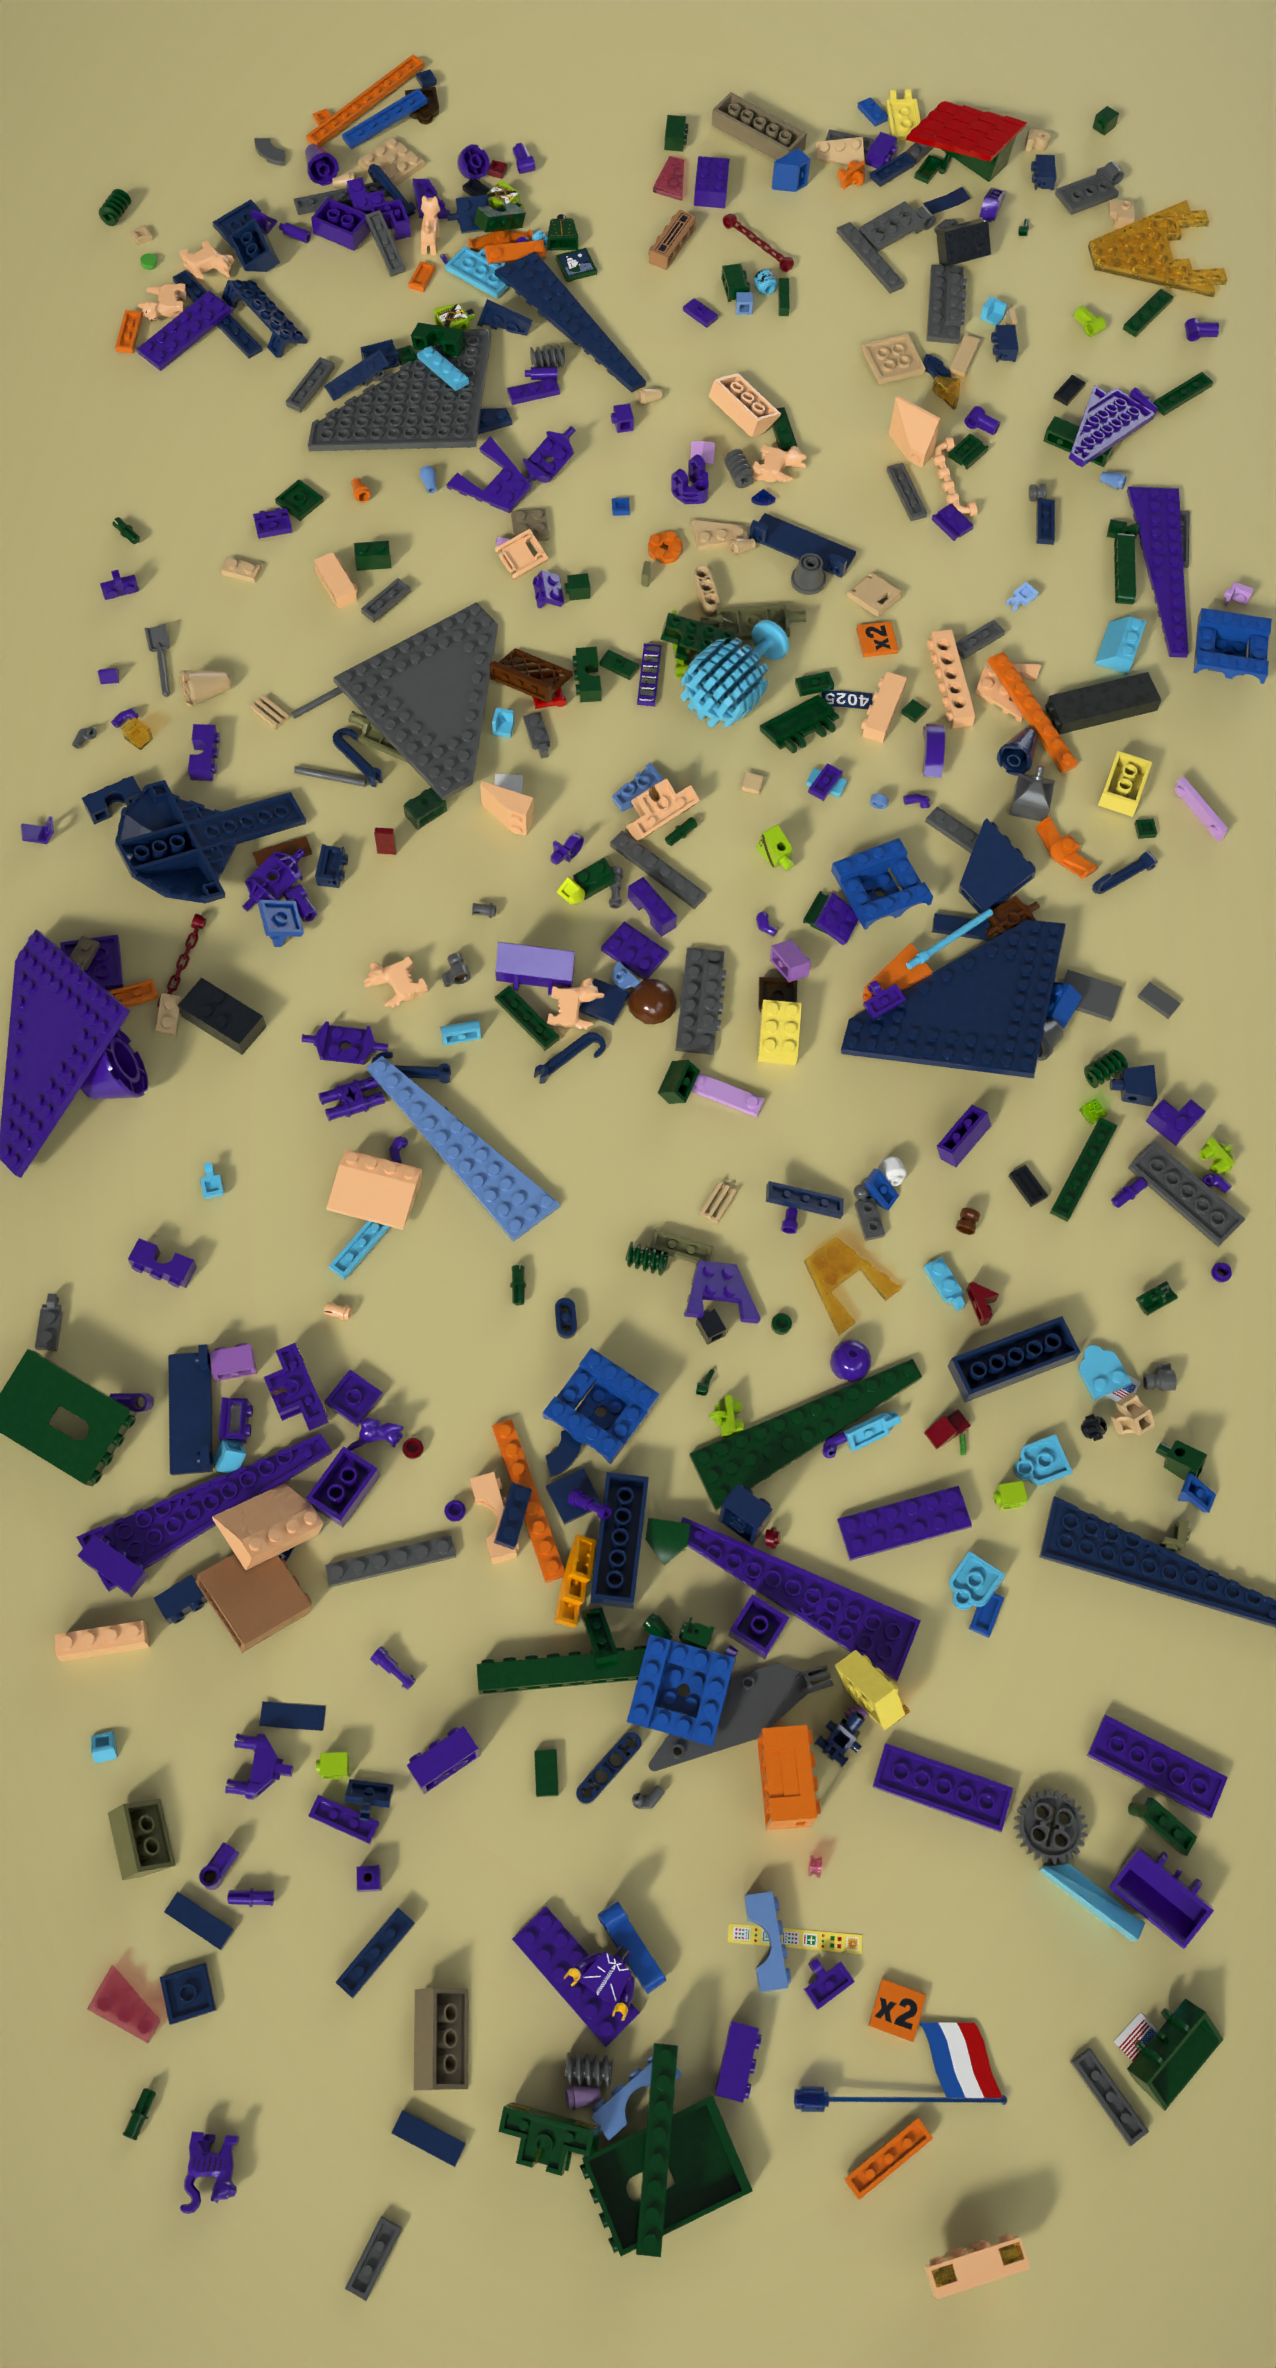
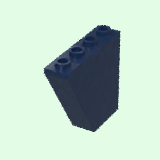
M986 818L960 882L959 893L979 914L987 909L993 910L1034 879L1035 866L1023 857L1022 852L1018 848L1012 846L1010 839L999 832L994 822H990Z

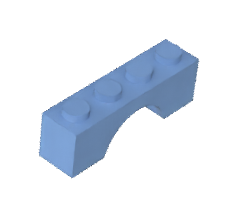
M773 1891L745 1895L744 1902L747 1920L763 1928L770 1943L767 1959L755 1969L759 1993L787 1989L788 1983H791V1974L789 1968L785 1969L784 1959L787 1958V1950L785 1944H781L780 1935L783 1934V1926L781 1920H777L776 1911H779L777 1896L773 1897Z
M652 2056L646 2060L649 2065L645 2069L641 2070L638 2067L628 2076L631 2081L623 2087L620 2083L610 2092L613 2097L605 2103L602 2099L592 2108L594 2114L591 2118L598 2126H601V2131L608 2140L627 2125L625 2107L629 2096L640 2087L650 2086ZM677 2067L675 2081L682 2075Z

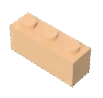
M332 552L314 559L316 573L337 608L356 602L358 589L355 583H351L347 570H343L340 558H336Z

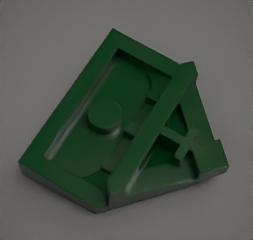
M648 1518L645 1540L664 1566L688 1547L691 1524Z

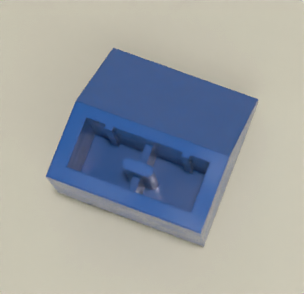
M799 148L777 159L774 162L772 189L797 192L807 186L811 159Z
M1054 982L1047 1018L1055 1019L1064 1029L1082 996L1070 984Z

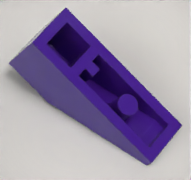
M991 188L984 197L979 217L988 220V222L995 221L1006 191Z

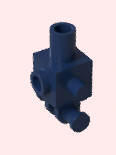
M855 1711L848 1720L843 1718L838 1725L830 1720L825 1726L831 1731L827 1740L820 1735L814 1744L823 1749L822 1753L830 1754L829 1759L832 1761L836 1760L843 1767L849 1759L844 1756L846 1751L851 1748L857 1753L862 1747L855 1740L860 1734V1731H858L859 1727L865 1721L864 1716Z

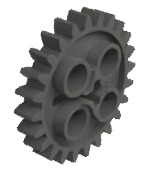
M1049 1789L1045 1790L1044 1796L1040 1790L1036 1792V1797L1030 1794L1028 1796L1030 1802L1025 1799L1021 1802L1025 1808H1017L1021 1816L1014 1817L1015 1821L1020 1822L1019 1825L1013 1827L1015 1830L1020 1831V1834L1015 1838L1023 1839L1020 1848L1027 1846L1026 1855L1032 1852L1035 1853L1034 1861L1042 1857V1864H1046L1048 1859H1050L1051 1864L1055 1865L1057 1858L1063 1864L1065 1863V1856L1067 1859L1072 1860V1852L1075 1854L1080 1853L1077 1846L1082 1847L1085 1845L1080 1838H1085L1088 1835L1082 1832V1829L1088 1827V1825L1081 1823V1820L1086 1817L1085 1815L1078 1814L1081 1806L1074 1808L1075 1799L1068 1802L1066 1793L1059 1797V1790L1054 1791L1053 1795H1051ZM1037 1807H1041L1046 1811L1045 1819L1037 1815ZM1052 1807L1055 1808V1814H1054V1816H1053V1819H1052ZM1059 1813H1064L1068 1817L1067 1824L1060 1822ZM1052 1819L1051 1826L1055 1829L1051 1831L1049 1835L1050 1828L1046 1825L1050 1823ZM1034 1830H1039L1042 1833V1841H1037L1033 1837ZM1048 1835L1050 1837L1049 1847L1046 1846V1840L1048 1839ZM1056 1835L1064 1839L1065 1844L1063 1847L1056 1844Z

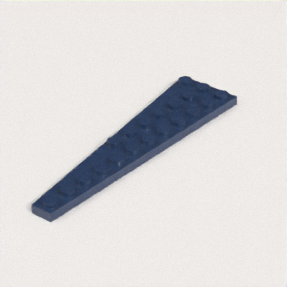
M536 252L495 270L496 277L508 287L511 286L515 289L517 295H522L530 306L536 307L538 313L545 317L573 343L579 344L587 355H592L595 358V362L606 367L607 372L614 376L629 391L634 392L645 387L646 381Z
M1056 1496L1052 1498L1039 1555L1040 1558L1276 1628V1600L1264 1596L1253 1589L1243 1587L1232 1579H1226L1213 1570L1209 1571L1199 1566L1198 1563L1147 1539H1143L1132 1532L1122 1530L1111 1522H1105L1092 1513L1088 1514L1078 1509L1079 1507Z

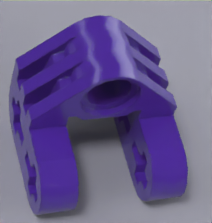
M694 455L688 462V476L693 483L692 487L688 486V476L684 470L678 469L671 476L672 494L684 504H702L707 502L709 498L708 473L705 471V461L700 455Z

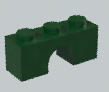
M515 203L502 204L501 211H496L490 206L477 207L474 224L485 233L523 228L526 212Z
M418 322L411 334L413 349L423 350L426 347L441 344L445 355L459 357L466 346L464 330Z
M597 647L576 648V655L572 656L573 666L577 668V670H574V680L578 681V684L575 685L576 696H580V703L601 701L600 676L589 675V673L598 672Z

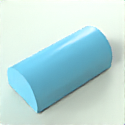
M478 1019L440 1027L443 1045L445 1046L481 1039Z

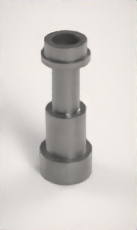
M613 866L611 869L617 882L610 885L612 898L609 900L611 908L618 909L622 904V900L619 899V890L621 889L623 869Z

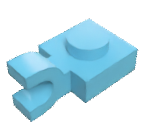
M211 1162L203 1164L206 1177L200 1178L204 1199L224 1196L220 1174L215 1175Z

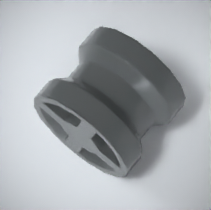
M1041 483L1039 486L1030 484V502L1046 499L1047 490L1045 483Z

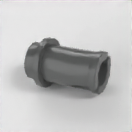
M473 903L472 915H484L492 918V916H496V905H493V903H490V905Z

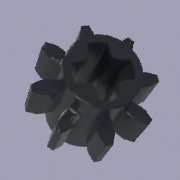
M1094 1414L1085 1417L1081 1424V1431L1086 1438H1093L1094 1441L1103 1438L1107 1431V1424L1102 1417H1095Z

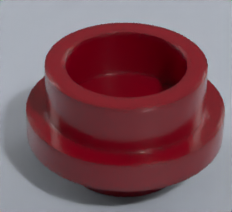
M410 1438L404 1442L402 1450L407 1458L416 1459L422 1455L424 1448L419 1439Z
M772 1527L771 1529H766L765 1541L767 1547L776 1549L777 1544H780L781 1536L776 1527Z

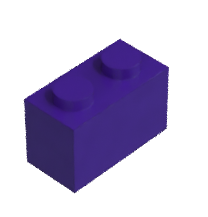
M880 132L867 151L866 165L877 169L889 162L891 157L897 153L898 138Z

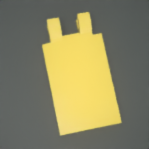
M905 89V97L898 100L896 90H890V98L886 100L885 106L890 134L898 138L897 141L906 140L907 135L921 121L917 99H912L911 89Z

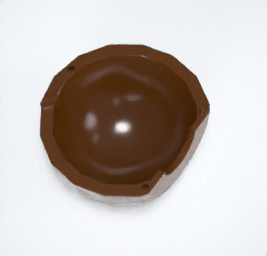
M658 979L641 981L639 985L631 990L628 1000L629 1012L636 1019L644 1022V1024L652 1025L669 1019L675 1012L677 1005L673 989L666 982Z

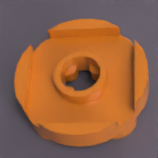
M674 531L660 532L650 536L648 553L653 560L657 559L660 560V563L669 564L677 561L679 555L682 554V541L676 536Z

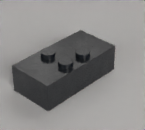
M203 978L196 983L177 1005L181 1017L241 1055L245 1053L266 1028L264 1017Z

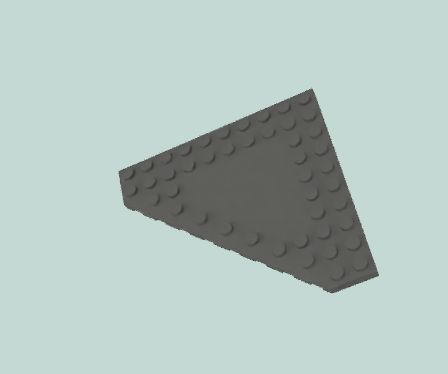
M491 329L464 330L466 346L459 357L445 355L442 345H435L434 349L469 378L468 385L455 391L419 359L413 362L409 361L399 367L400 370L395 374L391 372L383 377L376 386L372 384L364 389L362 395L358 397L353 396L344 402L345 405L340 409L335 408L328 412L321 421L317 419L312 422L308 442L309 451L476 447L491 343Z
M477 602L334 677V683L443 801L472 785L490 679L489 664L493 661L498 624Z

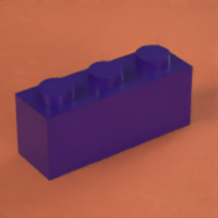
M971 1105L937 1145L940 1159L957 1167L991 1127L988 1112Z
M94 1535L77 1556L82 1562L130 1597H133L149 1577L144 1571L146 1567L138 1561L133 1563L128 1560L129 1555L119 1548L117 1551L111 1547L112 1543L104 1536L98 1538Z
M733 2021L730 2022L715 2096L740 2103L744 2102V2098H749L751 2084L748 2083L749 2073L754 2074L757 2060L753 2059L755 2049L759 2050L762 2035L758 2034L759 2028Z

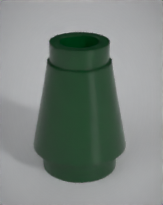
M652 1613L642 1624L645 1628L644 1631L651 1635L669 1640L674 1636L659 1614Z

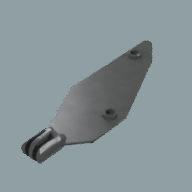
M776 1663L736 1676L728 1685L726 1701L719 1720L714 1746L670 1734L649 1762V1769L651 1771H658L758 1739L762 1728H770L807 1694L834 1685L833 1681L829 1680L831 1678L830 1673L826 1672L828 1670L827 1665L799 1672ZM676 1749H680L682 1753L680 1755H675L674 1751Z

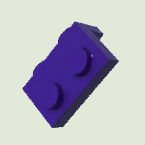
M541 570L533 579L537 607L542 608L545 603L561 607L564 604L560 576Z

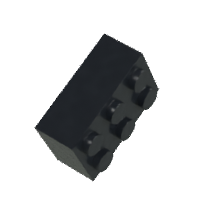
M976 219L936 230L939 264L950 266L991 255L988 220Z

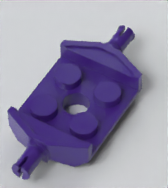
M572 426L563 434L547 431V438L527 460L523 459L528 471L525 479L529 483L532 480H538L543 483L550 482L573 456L574 451L569 442V438L575 432ZM549 457L554 458L552 462H545Z
M299 849L293 856L274 852L245 881L250 893V899L242 905V908L248 912L260 900H278L298 879L302 880L303 877L297 863L305 855V852ZM269 875H278L275 881L268 880Z
M326 1021L316 1035L302 1034V1042L314 1043L320 1060L365 1065L369 1062L373 1053H376V1050L388 1052L389 1044L374 1041L370 1026H367V1029L332 1026ZM349 1043L351 1047L349 1049H342L341 1045Z

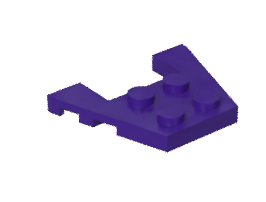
M698 1261L684 1317L702 1318L704 1316L703 1300L738 1303L740 1321L758 1324L761 1320L737 1265Z

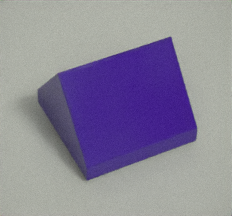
M100 669L98 671L101 684L119 683V669Z

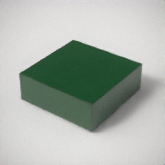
M411 345L396 349L401 366L409 361L417 360Z
M912 699L902 709L901 714L916 723L926 713L927 708Z
M1154 819L1135 821L1134 825L1138 839L1155 838L1157 836Z

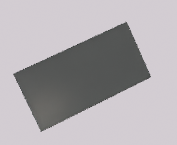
M1151 982L1138 995L1139 999L1167 1019L1172 1016L1181 1004Z

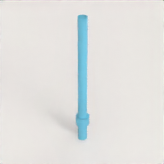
M987 909L926 951L922 950L916 954L915 958L906 963L907 968L911 970L918 964L925 963L929 960L930 956L992 916L993 911Z

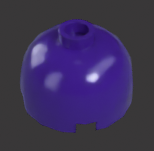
M473 144L465 147L460 152L457 165L460 173L465 178L478 180L488 173L487 170L490 163L484 149L481 150L478 148V145Z
M857 1340L842 1341L834 1348L831 1354L830 1366L832 1372L841 1380L842 1378L849 1380L848 1382L861 1380L867 1375L871 1367L869 1349Z

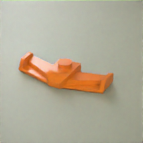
M528 230V232L495 231L472 240L469 238L468 244L471 250L476 251L490 245L516 243V240L522 236L528 237L532 241L533 234L532 230Z
M1048 816L1037 825L1035 829L1046 846L1049 856L1055 862L1060 863L1082 879L1097 871V865H1093L1076 853L1080 850L1081 846L1069 834L1063 838L1061 837L1051 820V816Z

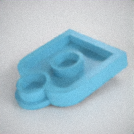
M1096 1345L1088 1346L1083 1353L1084 1359L1078 1367V1372L1094 1401L1131 1385V1380L1114 1352L1110 1350L1103 1351Z
M1056 1434L1024 1446L1020 1452V1460L1014 1466V1472L1018 1478L1022 1480L1029 1479L1036 1486L1045 1485L1073 1473Z
M969 1551L949 1580L950 1588L954 1593V1605L960 1610H967L972 1605L975 1607L986 1605L1006 1577L1005 1574Z

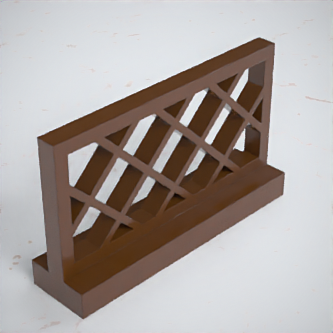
M516 648L499 662L493 661L489 664L491 680L547 703L552 700V694L573 676V672ZM523 663H524V666H515V667H514L515 664H523ZM545 668L550 669V670H546V671H541V669H545ZM538 669V672H529V670ZM563 674L564 676L556 677L555 675ZM543 676H553L552 678L543 679Z

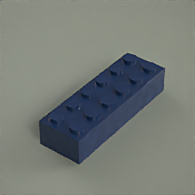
M1063 1316L953 1357L948 1364V1368L964 1402H968L1075 1361L1080 1354V1350Z
M606 1473L603 1504L608 1505L612 1512L608 1519H601L591 1604L632 1609L634 1607L649 1477Z

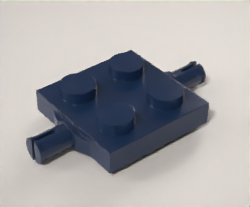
M488 194L456 198L457 211L454 214H447V220H457L460 225L461 234L482 231L474 224L477 207L490 206ZM501 207L493 208L496 211H501Z

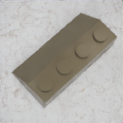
M415 1989L414 2091L468 2089V1989Z

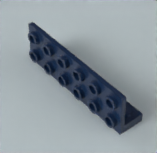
M251 280L227 281L222 299L231 308H236L240 297L270 329L272 336L267 348L276 358H282L287 343L307 344L308 340L303 336V333L277 308L276 304L266 296V293L257 286L256 282Z
M766 513L763 514L759 522L753 520L750 526L749 539L753 538L758 543L798 560L807 553L817 554L823 561V570L841 578L856 556V551Z
M207 1344L198 1345V1352L171 1354L168 1356L171 1475L213 1472L210 1350Z

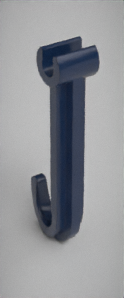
M371 164L368 173L372 181L379 182L393 200L401 199L408 218L414 215L415 205L412 202H407L378 165Z
M348 728L337 730L333 735L335 747L369 779L370 786L376 787L375 780L382 783L381 770L373 768L342 737L343 735H350L354 739H358V734Z
M1147 851L1139 857L1138 861L1113 875L1108 873L1092 885V891L1095 894H1103L1145 869L1148 871L1156 867L1155 864L1158 861Z
M594 1032L582 1035L547 1063L538 1065L535 1068L534 1078L541 1075L539 1083H545L548 1076L592 1043L600 1045V1048L594 1053V1058H598L606 1047L604 1038Z
M381 1052L372 1059L371 1063L381 1056L385 1059L392 1058L393 1053ZM445 1063L438 1067L394 1065L408 1078L439 1079L442 1083L450 1082V1065Z

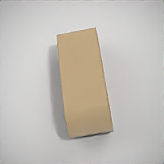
M698 566L694 571V587L703 613L706 616L713 617L716 615V609L719 608V596L709 568Z

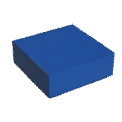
M612 498L613 516L630 515L629 498Z

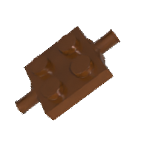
M1017 896L1013 897L992 910L993 915L987 919L993 927L985 930V933L988 937L995 933L1001 935L1026 920H1036L1032 912L1040 908L1039 903L1035 901L1027 906Z

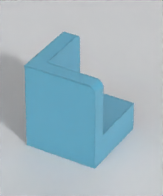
M990 296L982 307L980 319L994 326L999 325L1005 317L1007 304Z
M496 708L492 721L493 735L511 738L514 726V711Z
M227 1439L221 1440L213 1457L217 1471L230 1474L241 1467L246 1456L242 1443Z

